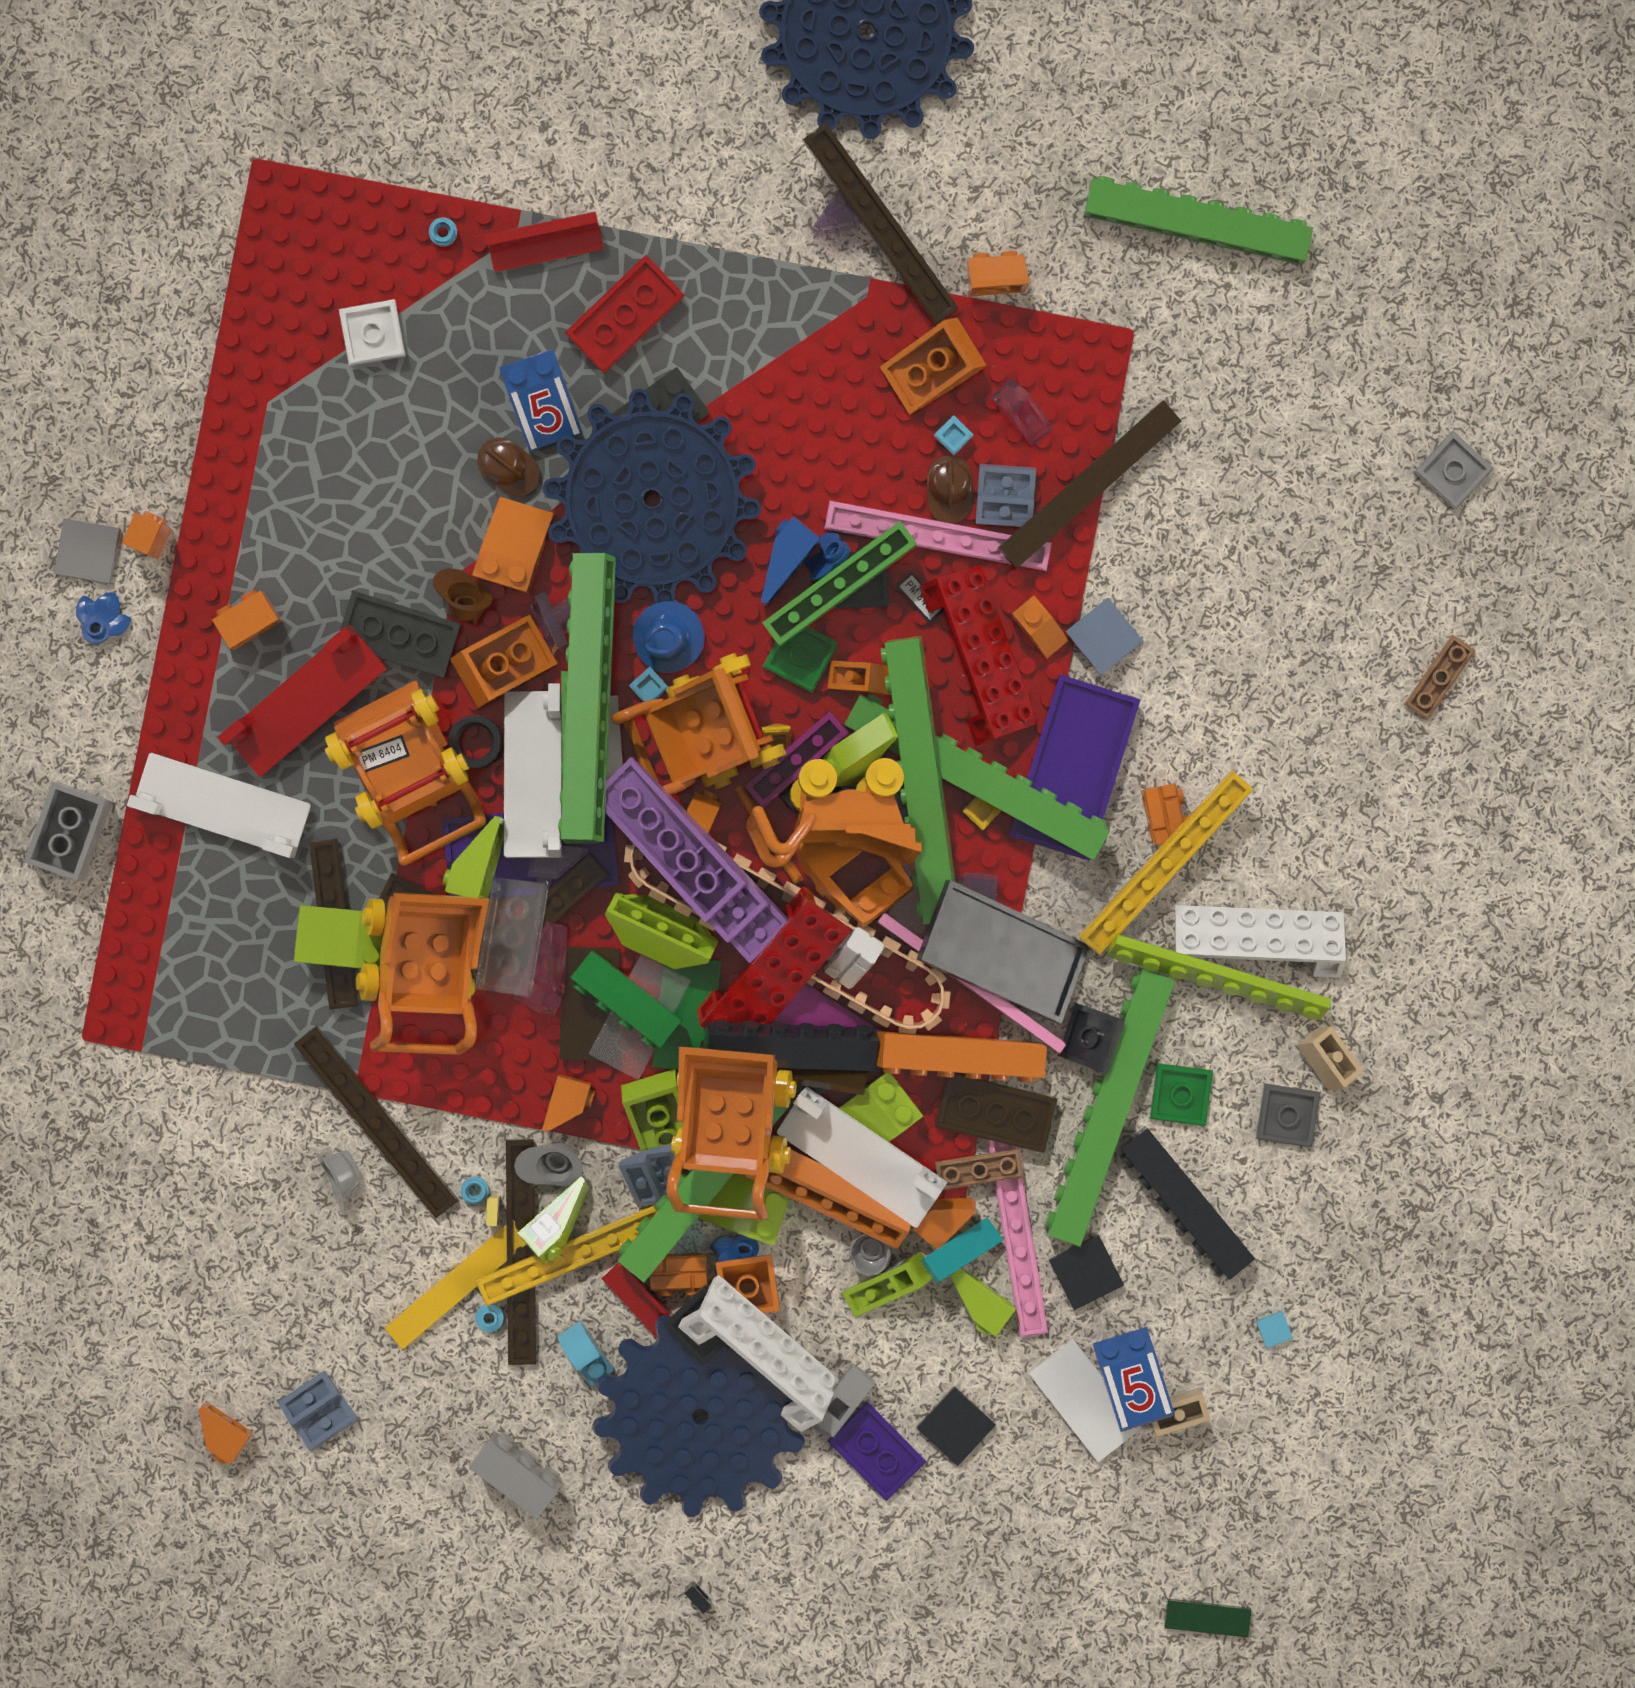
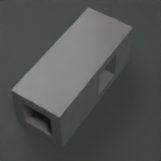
M852 1362L839 1379L823 1420L813 1425V1428L824 1436L828 1433L834 1437L875 1385V1380Z

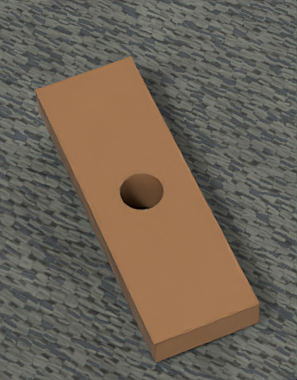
M1451 635L1406 699L1404 705L1425 720H1428L1476 650L1456 636ZM1438 672H1441L1444 675V681L1442 683L1438 682L1436 679V674Z
M1018 1148L935 1162L937 1175L948 1182L943 1190L1023 1177ZM977 1165L984 1166L982 1174L974 1172V1168Z

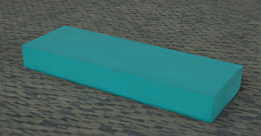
M987 1217L924 1257L921 1263L934 1282L938 1284L1000 1244L1003 1238Z

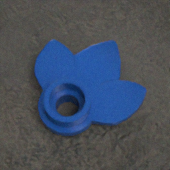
M827 533L821 535L820 547L822 550L804 562L813 571L810 576L811 580L822 579L834 567L840 566L848 560L850 547L846 542L841 541V537L838 534Z
M116 593L103 594L95 602L87 596H82L79 599L76 607V617L82 624V635L87 642L101 644L109 636H119L128 629L131 618L127 615L119 614L120 603ZM93 626L101 627L98 633L91 632Z
M723 1235L711 1243L710 1249L719 1255L716 1262L757 1256L759 1253V1243L757 1240L744 1235H738L735 1238ZM745 1245L750 1251L743 1252L740 1246ZM715 1264V1275L717 1276V1270H716V1264Z

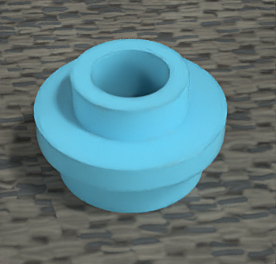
M448 218L434 220L429 227L430 239L438 246L445 247L451 245L457 237L456 225ZM441 228L448 229L446 237L438 235Z
M477 1176L466 1179L461 1186L462 1198L471 1205L483 1203L489 1195L487 1182ZM473 1185H477L480 1188V1194L477 1196L472 1195L470 1192V1188Z
M484 1304L477 1310L475 1320L481 1330L493 1332L502 1325L504 1315L499 1306L492 1304L486 1307ZM491 1313L494 1316V1322L487 1323L484 1315Z

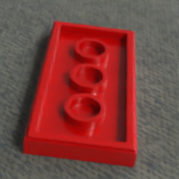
M645 255L564 333L605 374L685 297V294Z

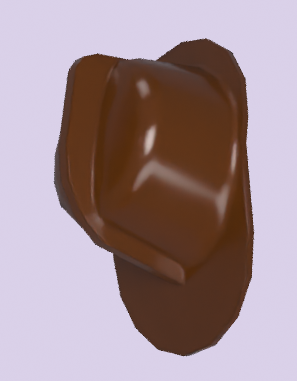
M496 437L483 444L478 452L477 464L480 472L503 492L511 496L521 497L530 494L537 487L540 481V470L537 462L513 441L507 438Z
M950 455L940 457L934 461L927 475L928 508L933 517L940 522L951 524L961 521L967 516L972 505L971 470L965 461Z
M452 568L443 569L437 572L433 578V587L446 601L448 613L457 620L467 621L472 625L477 624L484 609L490 606L492 602V595L465 571Z

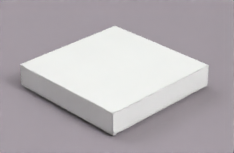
M395 299L339 309L349 366L406 356Z

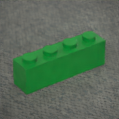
M594 950L589 953L571 976V979L575 981L573 984L574 988L585 996L591 993L598 999L595 1002L597 1006L607 1013L611 1010L620 1016L617 1021L630 1031L633 1028L637 1029L643 1034L640 1039L651 1048H654L656 1045L661 1048L683 1021Z

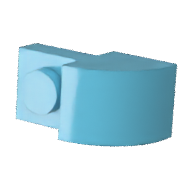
M581 1321L557 1336L563 1351L577 1371L581 1372L591 1386L596 1383L600 1376L609 1375L614 1371L613 1365L598 1347L596 1340Z

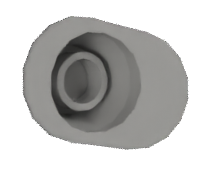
M552 1142L545 1147L528 1148L518 1155L514 1164L515 1171L520 1179L536 1185L569 1186L578 1180L583 1172L582 1163L577 1157V1153L569 1145L562 1142Z
M347 1150L324 1158L321 1154L317 1153L318 1160L330 1180L339 1209L345 1216L346 1210L343 1199L357 1187L360 1179L359 1168Z

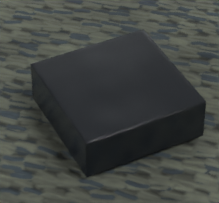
M692 1581L685 1587L684 1594L703 1614L711 1608L712 1599L695 1581Z

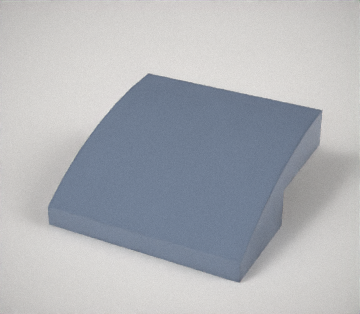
M980 464L975 523L1017 527L1025 524L1033 516L1036 468Z
M1106 598L1065 632L1100 676L1143 642L1142 638L1109 598Z
M671 1144L642 1151L619 1162V1169L637 1207L655 1205L664 1194L667 1196V1178L675 1158V1153L671 1152ZM682 1169V1172L687 1175V1169Z
M326 1371L321 1372L278 1402L289 1423L297 1429L309 1451L315 1450L359 1420Z

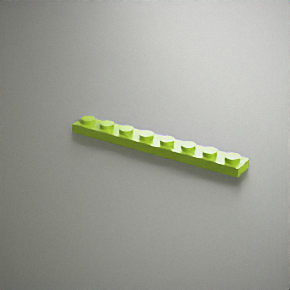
M1119 934L1116 935L1109 946L1107 956L1115 958L1121 963L1135 964L1148 971L1168 974L1174 979H1185L1201 987L1221 990L1227 995H1238L1248 998L1254 1003H1264L1274 1006L1281 1011L1298 1013L1307 1019L1321 1020L1330 1009L1331 998Z

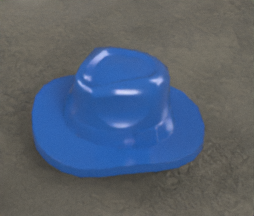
M664 601L651 605L639 615L634 624L633 642L635 649L642 661L657 672L673 673L687 668L699 658L704 648L705 633L698 615L687 605L677 601Z

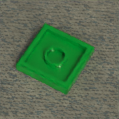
M807 627L781 647L775 642L762 667L813 693L839 643Z
M1157 1063L1149 1118L1206 1126L1213 1070Z

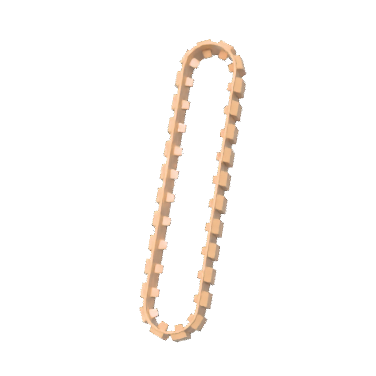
M634 843L633 845H626L624 862L631 863L633 871L628 876L638 888L643 885L650 888L649 896L663 904L667 898L676 903L674 910L687 917L692 912L697 914L684 899L681 901L667 893L668 884L663 881L657 887L650 884L646 880L650 874L645 867L638 870L636 866V860H643V853L637 849ZM718 843L721 846V848L726 852L727 847ZM738 853L733 859L743 871L745 869L759 877L757 886L765 889L770 883L783 890L782 900L788 903L801 889L786 881L784 887L774 882L777 875L763 867L759 873L749 868L752 861ZM814 896L816 905L824 909L826 902ZM835 909L833 914L828 912L851 929L857 928L848 923L851 918L850 915H843L837 909ZM702 918L700 919L699 924L712 931L715 930L709 922L705 923ZM868 925L863 928L864 931L870 934V938L874 936L875 929ZM885 936L883 941L879 940L884 944L881 952L883 956L889 958L895 952L908 960L905 968L913 972L917 966H920L930 973L925 978L926 982L930 986L936 982L939 985L940 993H932L931 1002L938 1004L937 1008L933 1013L928 1009L921 1013L923 1021L913 1023V1016L909 1015L904 1016L903 1022L890 1017L892 1011L890 1007L884 1005L880 1011L865 1003L867 995L860 991L854 997L841 990L842 984L838 982L839 979L837 978L829 983L816 976L815 973L807 982V984L813 986L818 981L825 985L823 989L825 994L836 1000L839 999L840 995L850 999L847 1006L863 1014L865 1009L874 1013L872 1020L887 1028L890 1023L899 1026V1033L916 1035L917 1028L924 1026L929 1031L942 1021L938 1016L942 1008L949 1009L950 991L944 990L942 985L947 979L943 973L934 967L929 969L923 962L916 960L918 953L911 949L907 955L900 952L901 944L888 936Z

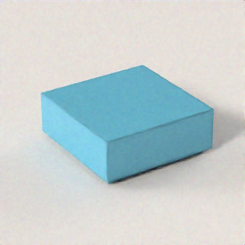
M954 415L934 434V437L953 456L974 436Z
M651 667L646 669L629 685L643 701L655 700L666 691L665 689L669 688Z
M1282 1310L1256 1320L1266 1348L1293 1338Z

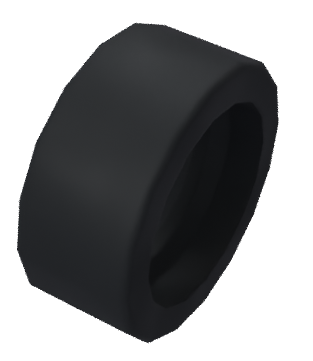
M470 715L461 718L453 725L449 733L448 746L449 748L452 747L457 755L462 753L469 768L481 769L490 766L498 759L502 752L503 737L500 729L493 721L484 716ZM473 725L482 726L487 729L492 738V747L489 753L478 759L469 758L464 755L459 746L461 733L467 727Z

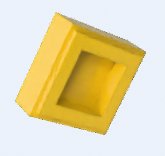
M975 797L962 812L983 831L1002 810Z

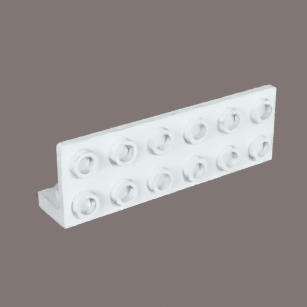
M548 684V691L506 692L504 721L505 858H561V834L558 829V823L561 818L560 684Z
M150 753L136 795H130L127 803L129 807L154 815H162L262 847L263 850L288 858H295L311 808L310 803L154 753Z
M1177 905L1175 907V952L1202 960L1204 958L1314 962L1313 977L1341 978L1346 963L1344 914L1342 912Z
M806 1086L794 1101V1106L777 1130V1134L785 1136L787 1141L913 1227H918L948 1182Z
M721 1276L714 1277L700 1309L684 1317L678 1327L698 1345L717 1335L793 1400V1402L784 1406L781 1416L800 1432L821 1422L839 1379Z

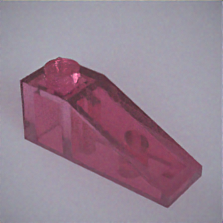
M546 921L514 999L536 1012L555 1015L566 990L568 927Z

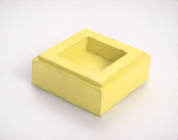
M490 1195L487 1198V1226L497 1227L499 1224L501 1199L499 1195Z

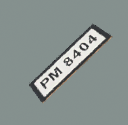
M911 572L896 585V588L930 624L945 609L943 607L928 613L919 588L923 583Z
M399 735L362 749L363 755L358 758L365 772L409 757L410 754L403 736Z

